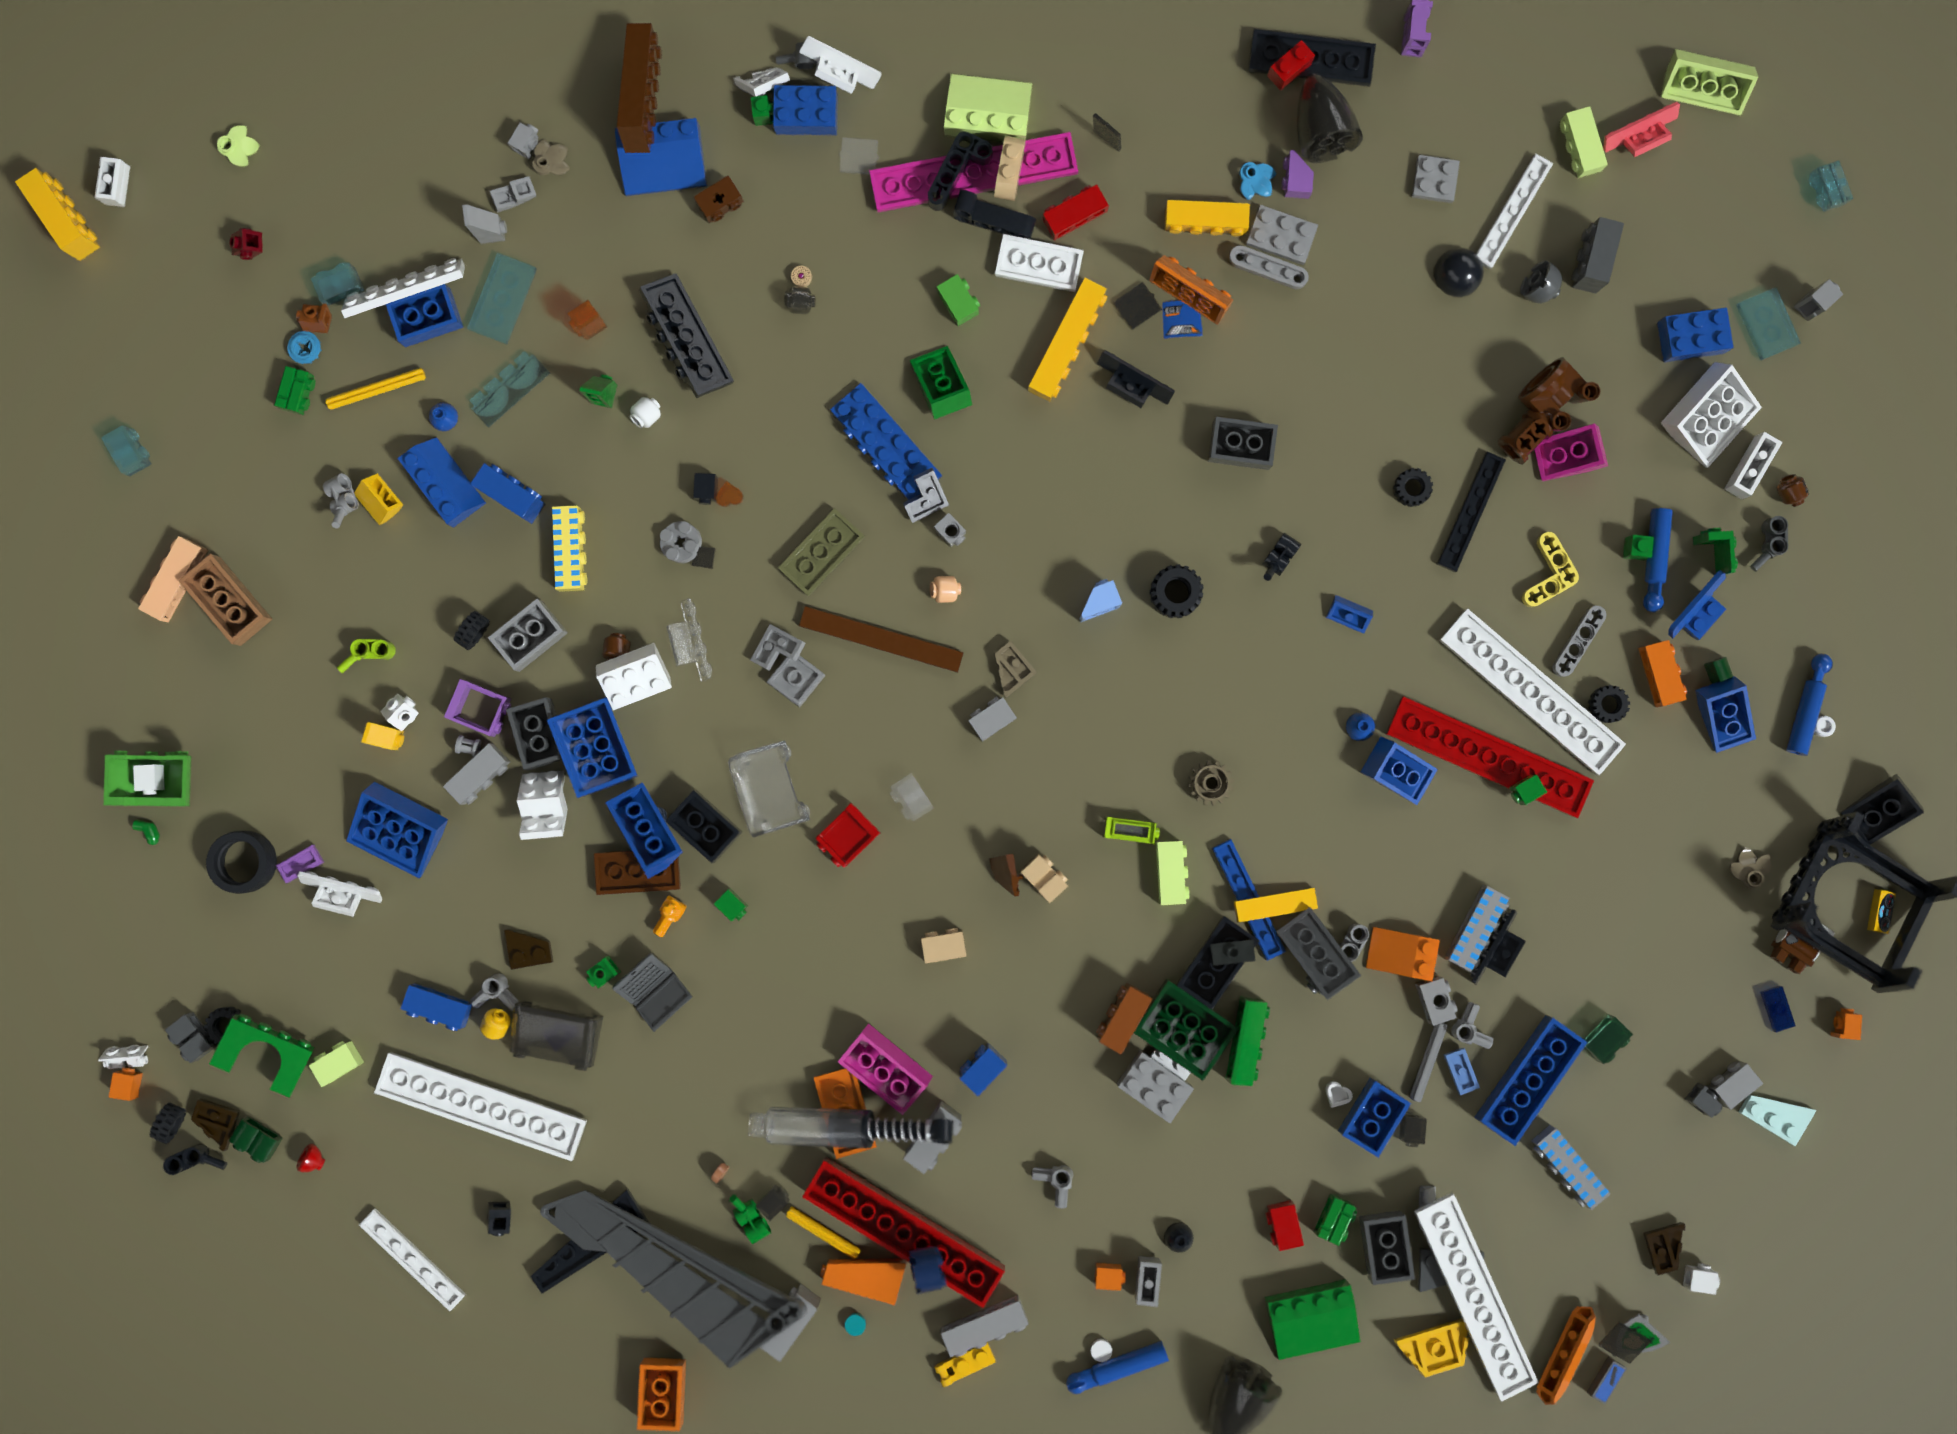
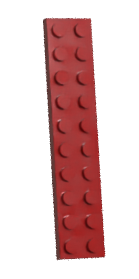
M1404 696L1401 697L1385 734L1508 789L1527 776L1537 774L1547 793L1535 801L1574 818H1579L1594 783L1593 779Z

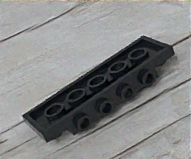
M677 273L641 286L639 292L648 307L647 321L650 325L655 326L657 330L656 338L659 343H664L667 359L673 361L676 365L675 373L678 379H683L685 383L688 382L696 398L732 384L734 380Z

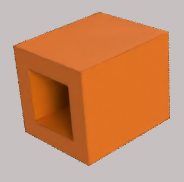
M123 1067L122 1070L113 1072L108 1098L126 1101L138 1098L143 1073L135 1072V1068Z
M1096 1263L1095 1288L1121 1291V1284H1125L1126 1271H1122L1121 1264Z

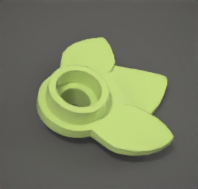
M246 126L231 128L228 135L221 136L217 141L218 151L222 155L228 156L232 164L240 167L248 166L247 156L256 153L259 149V144L254 139L246 137ZM227 144H231L229 149H226Z

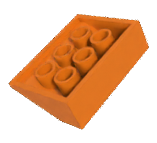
M1163 255L1154 264L1149 279L1151 283L1179 301H1182L1216 325L1219 324L1233 302L1228 292L1224 290L1219 291L1213 287L1214 284L1207 279L1202 280L1196 276L1194 270L1188 267L1185 269L1179 265L1178 260L1171 256Z

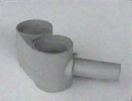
M343 473L323 483V490L326 495L334 498L330 502V510L335 515L331 524L334 528H339L344 516L356 510L359 505L351 480Z
M1360 924L1350 925L1344 940L1339 944L1342 950L1347 946L1352 948V954L1348 957L1351 962L1358 958L1368 940V929ZM1357 928L1362 930V936L1359 939H1355L1353 936V932Z

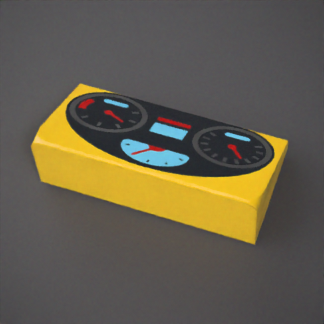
M1874 889L1867 930L1889 934L1896 893Z

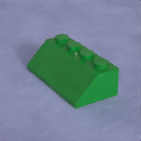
M1240 996L1235 1026L1239 1029L1232 1038L1225 1079L1231 1085L1253 1086V1081H1257L1259 1069L1256 1068L1257 1060H1261L1262 1057L1260 1043L1261 1039L1264 1040L1266 1035L1264 1021L1268 1019L1270 1007L1267 1006L1268 1003L1266 1001Z

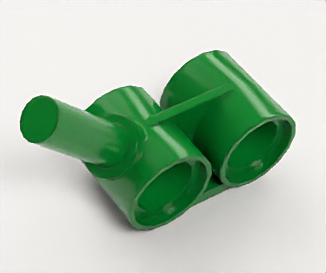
M736 1195L730 1196L729 1201L736 1207L733 1210L734 1216L741 1226H746L744 1232L751 1244H755L772 1233L770 1226L762 1217L753 1199L742 1202Z

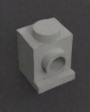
M519 123L507 144L514 152L530 160L532 158L530 151L534 150L538 144L539 137L537 133L539 130L530 124L526 126Z

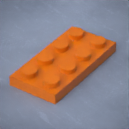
M846 1068L814 1076L827 1128L832 1112L837 1114L838 1112H855L860 1110L864 1113L867 1110L859 1080ZM874 1140L871 1148H864L863 1145L857 1147L851 1144H836V1142L832 1146L835 1157L838 1159L876 1148L877 1144Z

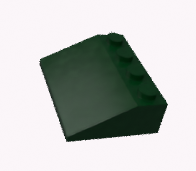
M1166 979L1149 1004L1134 1034L1204 1081L1239 1028Z

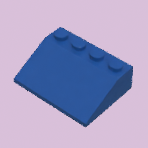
M697 118L656 123V126L652 127L654 144H651L650 153H625L618 129L614 128L626 196L707 186L701 132Z
M607 697L547 720L577 798L638 777Z
M373 782L361 793L346 841L420 879L444 833L448 819Z

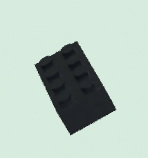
M1223 916L1176 985L1212 1010L1245 962L1213 965L1210 944L1253 940L1255 948L1260 940Z

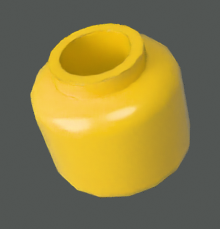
M494 1008L488 1010L480 1024L482 1034L492 1040L503 1038L511 1023L510 1016L502 1009Z

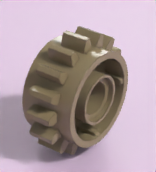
M1209 760L1206 762V766L1199 763L1200 769L1193 768L1192 771L1195 774L1194 776H1189L1192 783L1188 784V787H1193V791L1190 794L1197 795V802L1203 799V805H1207L1211 801L1212 806H1215L1216 800L1224 803L1223 797L1229 798L1228 791L1234 789L1230 786L1234 779L1229 778L1232 772L1225 771L1226 765L1219 767V761H1215L1214 765H1211ZM1209 777L1216 780V786L1213 789H1209L1206 786V780Z

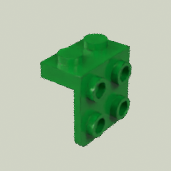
M1709 528L1706 531H1700V535L1693 537V545L1714 544L1716 573L1719 570L1724 572L1725 575L1735 573L1738 560L1735 557L1734 548H1736L1737 540L1734 536V531H1721V528Z

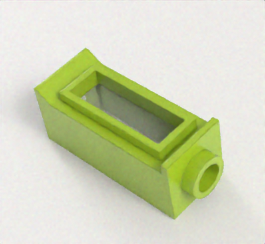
M1112 817L1105 818L1104 838L1154 844L1155 840L1159 839L1160 828L1156 827L1157 823Z

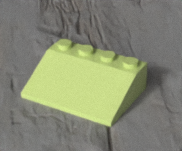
M951 74L945 113L944 135L956 137L961 132H969L983 140L1004 142L1005 136L1026 139L1032 83Z

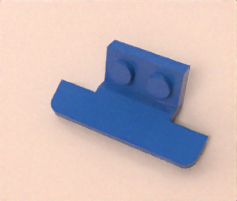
M1719 570L1672 623L1668 630V635L1672 639L1683 628L1694 639L1700 640L1723 614L1726 608L1713 598L1712 595L1726 579L1724 572Z

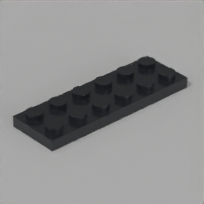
M1254 29L1248 72L1268 74L1270 67L1302 40L1315 54L1312 64L1296 78L1368 87L1371 85L1376 47L1374 43Z

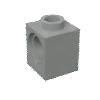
M950 513L934 526V530L950 547L954 544L958 546L965 540L966 530ZM948 527H955L957 534L950 537L945 531Z

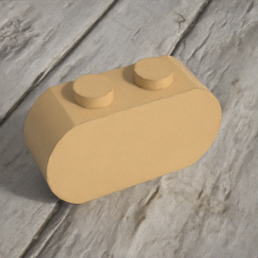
M1005 136L994 198L1015 201L1026 139Z

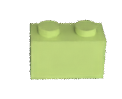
M341 1041L331 1047L333 1051L329 1054L323 1052L313 1058L315 1062L310 1064L309 1067L321 1087L330 1084L364 1063L352 1041L348 1043Z

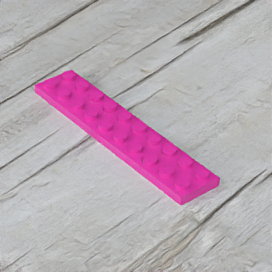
M1071 132L1026 140L1018 186L1078 174ZM1003 145L992 147V160L987 165H978L969 160L949 199L957 198L960 190H967L975 194L995 190ZM981 150L978 152V154L980 156H986L988 155V152L986 150ZM946 156L869 170L877 213L928 203V191ZM953 159L950 163L956 166L961 162L958 159ZM944 177L941 180V182L944 184H948L952 181L948 177ZM939 190V195H938V197H937V198H933L934 201H937V199H940V200H941V197H940L941 191H940V190Z

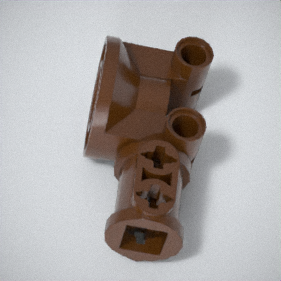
M1564 357L1556 359L1535 375L1519 393L1518 399L1529 410L1522 415L1523 419L1507 435H1503L1497 441L1498 445L1509 458L1523 465L1528 460V455L1544 439H1549L1553 432L1569 428L1571 417L1559 409L1568 401L1578 404L1597 399L1601 392L1599 385L1595 382L1587 383Z

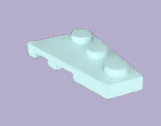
M1749 1095L1738 1112L1791 1145L1796 1146L1817 1110Z

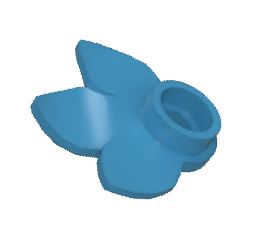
M1253 162L1243 164L1239 172L1242 179L1240 190L1247 200H1250L1255 193L1263 197L1271 196L1272 184L1270 179L1276 175V171L1265 163L1256 165ZM1249 169L1253 171L1252 176L1248 174Z

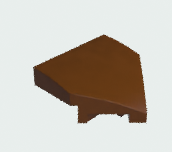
M1014 854L989 858L995 880L1013 896H1019L1018 882L1019 879H1023V874L1016 875Z

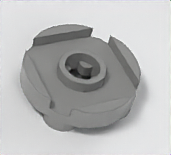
M685 521L674 522L660 533L662 553L669 560L677 563H687L697 556L699 547L701 548L702 538L698 529ZM679 538L685 539L682 547L677 545Z

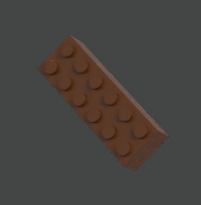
M627 23L617 118V129L625 153H650L651 144H654L652 127L656 126L654 110H657V98L655 93L659 92L657 76H660V64L658 60L662 58L661 46H658L657 32H654L652 23Z

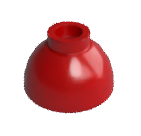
M311 1143L303 1150L296 1165L297 1171L306 1173L315 1169L321 1170L325 1159L322 1158L321 1151L316 1145Z

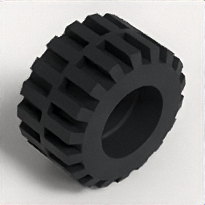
M1176 564L1175 566H1167L1155 576L1151 583L1150 600L1155 605L1154 608L1161 612L1160 614L1163 616L1167 615L1168 618H1182L1192 613L1199 606L1204 593H1202L1204 587L1200 582V576L1195 574V570L1188 569L1189 567L1186 565L1183 567L1180 564ZM1179 580L1186 585L1188 597L1184 602L1173 603L1168 600L1164 589L1169 581Z

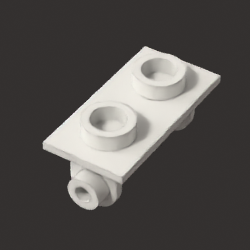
M131 1045L122 1048L110 1047L104 1051L98 1061H103V1066L108 1069L123 1068L126 1066L125 1061H127L128 1067H142L148 1063V1056H144L148 1045Z

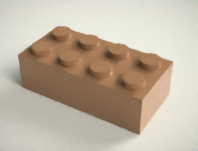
M209 554L178 580L231 644L242 646L272 620L271 616L219 556Z

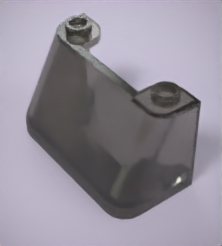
M524 1000L515 1003L510 1040V1052L513 1053V1057L525 1058L529 1056L574 1065V1069L587 1071V1068L594 1066L604 1016L593 1015L591 1017L585 1016V1014L579 1015L540 1007L537 1004L532 1007L533 1002Z

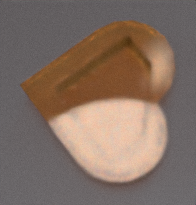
M728 481L725 482L716 496L717 503L722 507H728L731 504L739 505L744 499L743 493Z

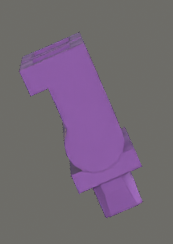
M1411 1L1404 15V21L1407 22L1404 26L1401 55L1422 57L1431 40V33L1426 32V22L1430 16L1433 1Z

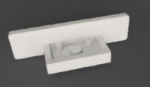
M810 36L806 37L800 48L801 54L817 61L815 76L851 94L855 89L856 81L874 89L882 73Z
M299 871L297 875L302 884L318 887L312 901V906L354 917L361 898L378 903L382 901L380 892L374 887L368 886L364 888L354 882L347 881L344 883L334 877L327 876L324 878L310 871L306 873Z

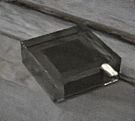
M704 546L699 547L697 556L692 560V566L713 569L716 549Z

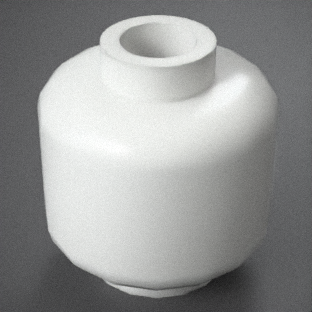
M640 398L630 409V419L639 428H649L661 416L659 403L654 398Z

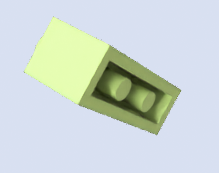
M1586 107L1566 113L1560 120V129L1566 137V149L1572 157L1573 171L1576 172L1578 178L1601 172L1608 164L1591 108Z
M1183 841L1156 842L1160 905L1186 904V899H1189V887H1185V878H1188V867L1184 866L1183 858L1187 857V847L1183 845Z

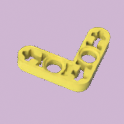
M1552 532L1541 534L1537 539V546L1554 575L1523 593L1522 602L1527 607L1540 605L1572 587L1579 580L1577 570L1558 537ZM1545 538H1550L1552 540V542L1549 543L1550 546L1543 544ZM1555 547L1557 548L1556 551H1553V552H1551L1550 554L1548 553V551H1550L1551 548H1552V549H1554ZM1555 554L1562 556L1563 562L1561 565L1553 563V556ZM1567 565L1568 568L1560 572L1558 571V569L1563 568ZM1566 574H1567V575H1568V574H1571V575H1572V578L1570 579V581H1569V580H1568V581H1565V580H1564V577H1566ZM1547 582H1552L1555 585L1553 593L1546 591L1545 585ZM1541 592L1542 595L1534 599L1535 602L1528 600L1530 597L1529 593L1533 595Z

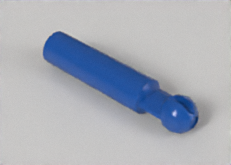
M1666 508L1651 509L1649 536L1654 537L1652 558L1646 560L1645 582L1648 583V591L1643 599V606L1649 612H1657L1664 605L1661 591L1662 584L1666 583L1673 513V510Z
M1818 654L1811 661V666L1814 670L1813 678L1805 681L1787 745V752L1808 756L1827 685L1822 682L1823 677L1833 667L1832 659L1827 654Z
M1161 1340L1093 1365L1092 1368L1072 1373L1068 1376L1066 1385L1071 1393L1080 1394L1087 1389L1098 1385L1102 1386L1168 1362L1169 1359Z

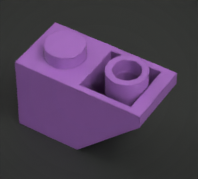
M1290 150L1288 156L1284 157L1283 170H1286V177L1282 179V190H1285L1284 197L1309 199L1313 189L1314 172L1295 150Z

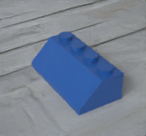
M437 437L413 446L397 458L447 525L454 528L486 504L485 500L476 488L470 484V480Z
M643 782L605 802L648 879L667 869L682 853L680 846Z

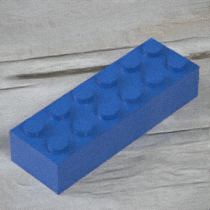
M1545 1015L1474 1118L1516 1146L1585 1047L1587 1041L1553 1017Z

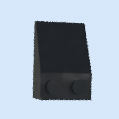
M1895 774L1874 787L1841 813L1846 815L1858 812L1864 816L1857 832L1864 841L1871 845L1923 814L1924 809L1899 775Z

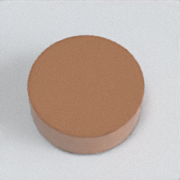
M724 1162L721 1163L711 1176V1180L718 1184L730 1167Z

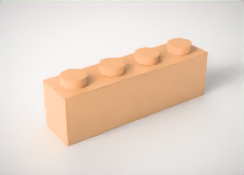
M178 536L172 542L168 556L162 560L158 574L152 578L147 594H144L141 598V605L138 609L159 621L169 623L186 592V589L178 580L204 559L208 550L186 538Z

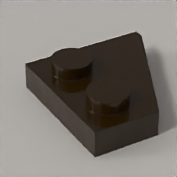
M510 929L504 930L511 970L554 962L550 941L521 934Z

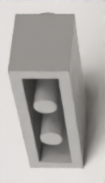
M488 743L443 787L460 805H469L477 799L478 796L476 794L481 789L486 790L492 785V779L496 775L500 776L508 769L507 765L510 763V760L494 744Z

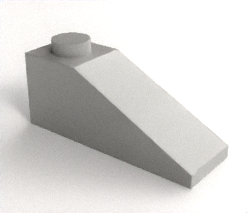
M467 204L462 205L465 226L481 244L505 241L504 233H507V225L498 214Z

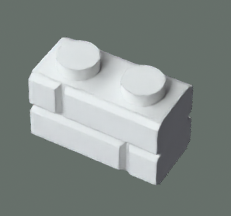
M100 157V168L98 169L94 198L105 205L125 207L130 166L121 159Z

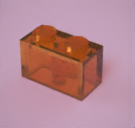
M589 300L567 313L571 318L568 321L570 326L579 337L583 335L586 340L607 328V325Z

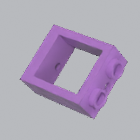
M460 679L444 718L488 736L495 737L502 730V719L504 715H507L506 709L511 708V699ZM470 689L501 701L490 729L459 717Z

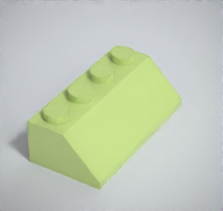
M1675 49L1666 70L1661 97L1741 115L1756 84L1758 74L1753 66Z

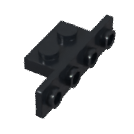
M1106 350L1102 352L1097 362L1099 366L1114 374L1106 388L1139 408L1143 407L1149 395L1168 405L1175 393V390L1166 384L1161 383L1149 374L1144 373Z
M1512 909L1510 913L1506 912L1501 921L1504 924L1500 931H1495L1491 939L1493 941L1491 948H1487L1481 956L1483 962L1480 967L1477 966L1471 973L1470 977L1473 978L1471 981L1473 984H1478L1486 968L1505 978L1507 977L1526 943L1525 940L1508 931L1517 915L1516 910Z

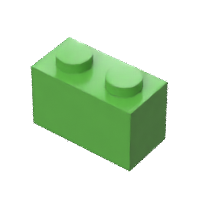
M958 274L936 286L938 295L957 326L979 314L978 307H980L977 298L975 296L971 297L968 292L970 287L964 278L961 279Z

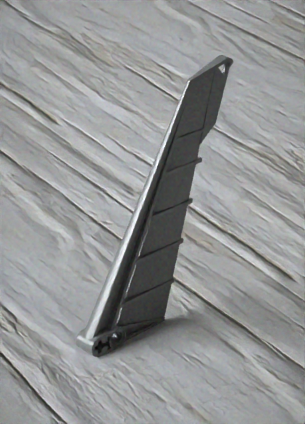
M587 1190L546 1204L540 1210V1214L582 1249L607 1252L617 1262L612 1265L613 1267L617 1268L621 1265L644 1287L641 1290L643 1293L648 1291L671 1313V1318H677L699 1339L698 1342L700 1344L703 1343L729 1369L806 1314L807 1306L803 1300L795 1299ZM554 1207L555 1217L549 1213V1210ZM626 1226H629L630 1228H632V1229H634L635 1231L639 1232V1233L642 1234L643 1236L647 1237L648 1240L644 1239L643 1237H641L640 1235H638L637 1233H635L634 1231H632L631 1229H629V1228L626 1227ZM652 1242H655L656 1244L665 1248L677 1257L681 1258L682 1261H677L676 1259H674L673 1257H671L670 1255H668L667 1253L653 1245ZM689 1263L690 1265L694 1266L703 1273L715 1279L717 1282L711 1284L706 1279H704L703 1277H701L700 1275L686 1267L685 1264ZM723 1284L752 1303L746 1307L717 1287ZM757 1305L771 1315L765 1320L750 1309ZM794 1307H797L798 1311L788 1317L787 1313L793 1310ZM775 1317L781 1320V1328H777L774 1325L773 1320Z

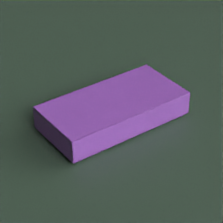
M310 845L277 864L276 867L284 882L290 883L298 878L299 871L306 873L323 864L324 861L315 845Z

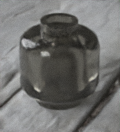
M791 287L788 292H785V308H788L792 314H808L811 307H815V295L811 294L808 287Z

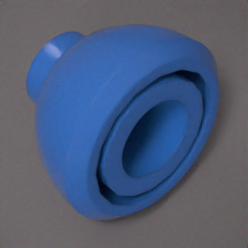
M437 403L430 409L429 421L435 429L448 431L456 425L458 413L451 404Z
M1355 713L1348 718L1346 731L1353 740L1365 741L1373 735L1375 722L1366 713Z

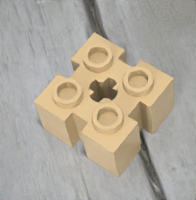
M1038 854L1020 872L1051 903L1068 887L1065 883L1068 879L1060 870L1055 872L1051 868L1053 863L1046 855L1041 857Z

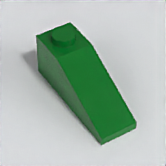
M601 374L600 377L593 376L580 387L579 391L591 404L612 409L617 384L612 380V377Z

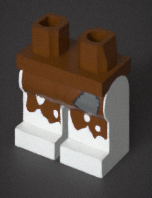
M1823 925L1828 933L1832 936L1835 934V932ZM1783 929L1779 931L1776 940L1771 944L1774 949L1770 957L1779 963H1784L1788 956L1792 960L1787 968L1795 974H1800L1805 967H1812L1820 951Z

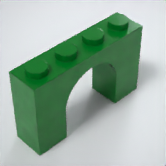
M235 1014L209 1065L229 1073L242 1048L247 1044L256 1041L270 1043L278 1050L281 1057V1066L270 1090L290 1098L315 1047L311 1046V1043L307 1040L299 1039L298 1041L291 1038L292 1035L285 1031L277 1032L272 1030V1027L266 1023L260 1022L258 1024L251 1021L252 1018L247 1015Z

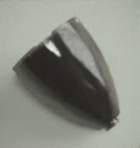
M1309 75L1303 83L1298 100V141L1302 157L1308 158L1311 163H1323L1337 159L1336 155L1348 149L1351 152L1361 144L1363 135L1353 109L1340 90L1322 75Z
M1233 1356L1227 1357L1217 1375L1210 1398L1208 1413L1209 1433L1249 1434L1256 1429L1273 1410L1282 1395L1281 1386H1276L1271 1379L1273 1375L1261 1365L1247 1358L1243 1362L1236 1360Z

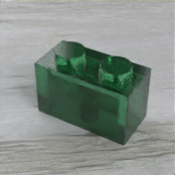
M1608 1014L1584 1039L1587 1041L1584 1049L1597 1062L1602 1064L1609 1063L1615 1058V1053L1620 1048L1628 1045L1630 1042L1629 1038L1633 1034L1615 1016Z

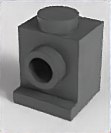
M1697 1083L1685 1098L1700 1112L1711 1118L1718 1115L1723 1108L1722 1104L1717 1101L1718 1096L1708 1090L1707 1086Z

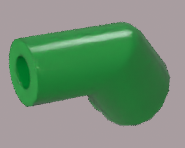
M140 820L133 822V830L142 831L149 845H156L159 842L160 834L155 824Z

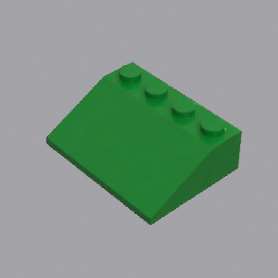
M1346 1279L1264 1297L1278 1360L1360 1343L1354 1297L1351 1285Z

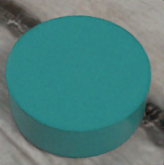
M852 1313L847 1317L845 1329L848 1334L859 1336L865 1331L866 1320L863 1315Z

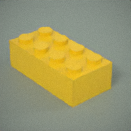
M34 168L15 181L62 251L81 261L100 248L96 242L97 236L90 228L88 229L85 226V218L73 208L75 206L74 202L68 195L65 196L62 192L64 187L56 178L53 180L47 172L43 173Z

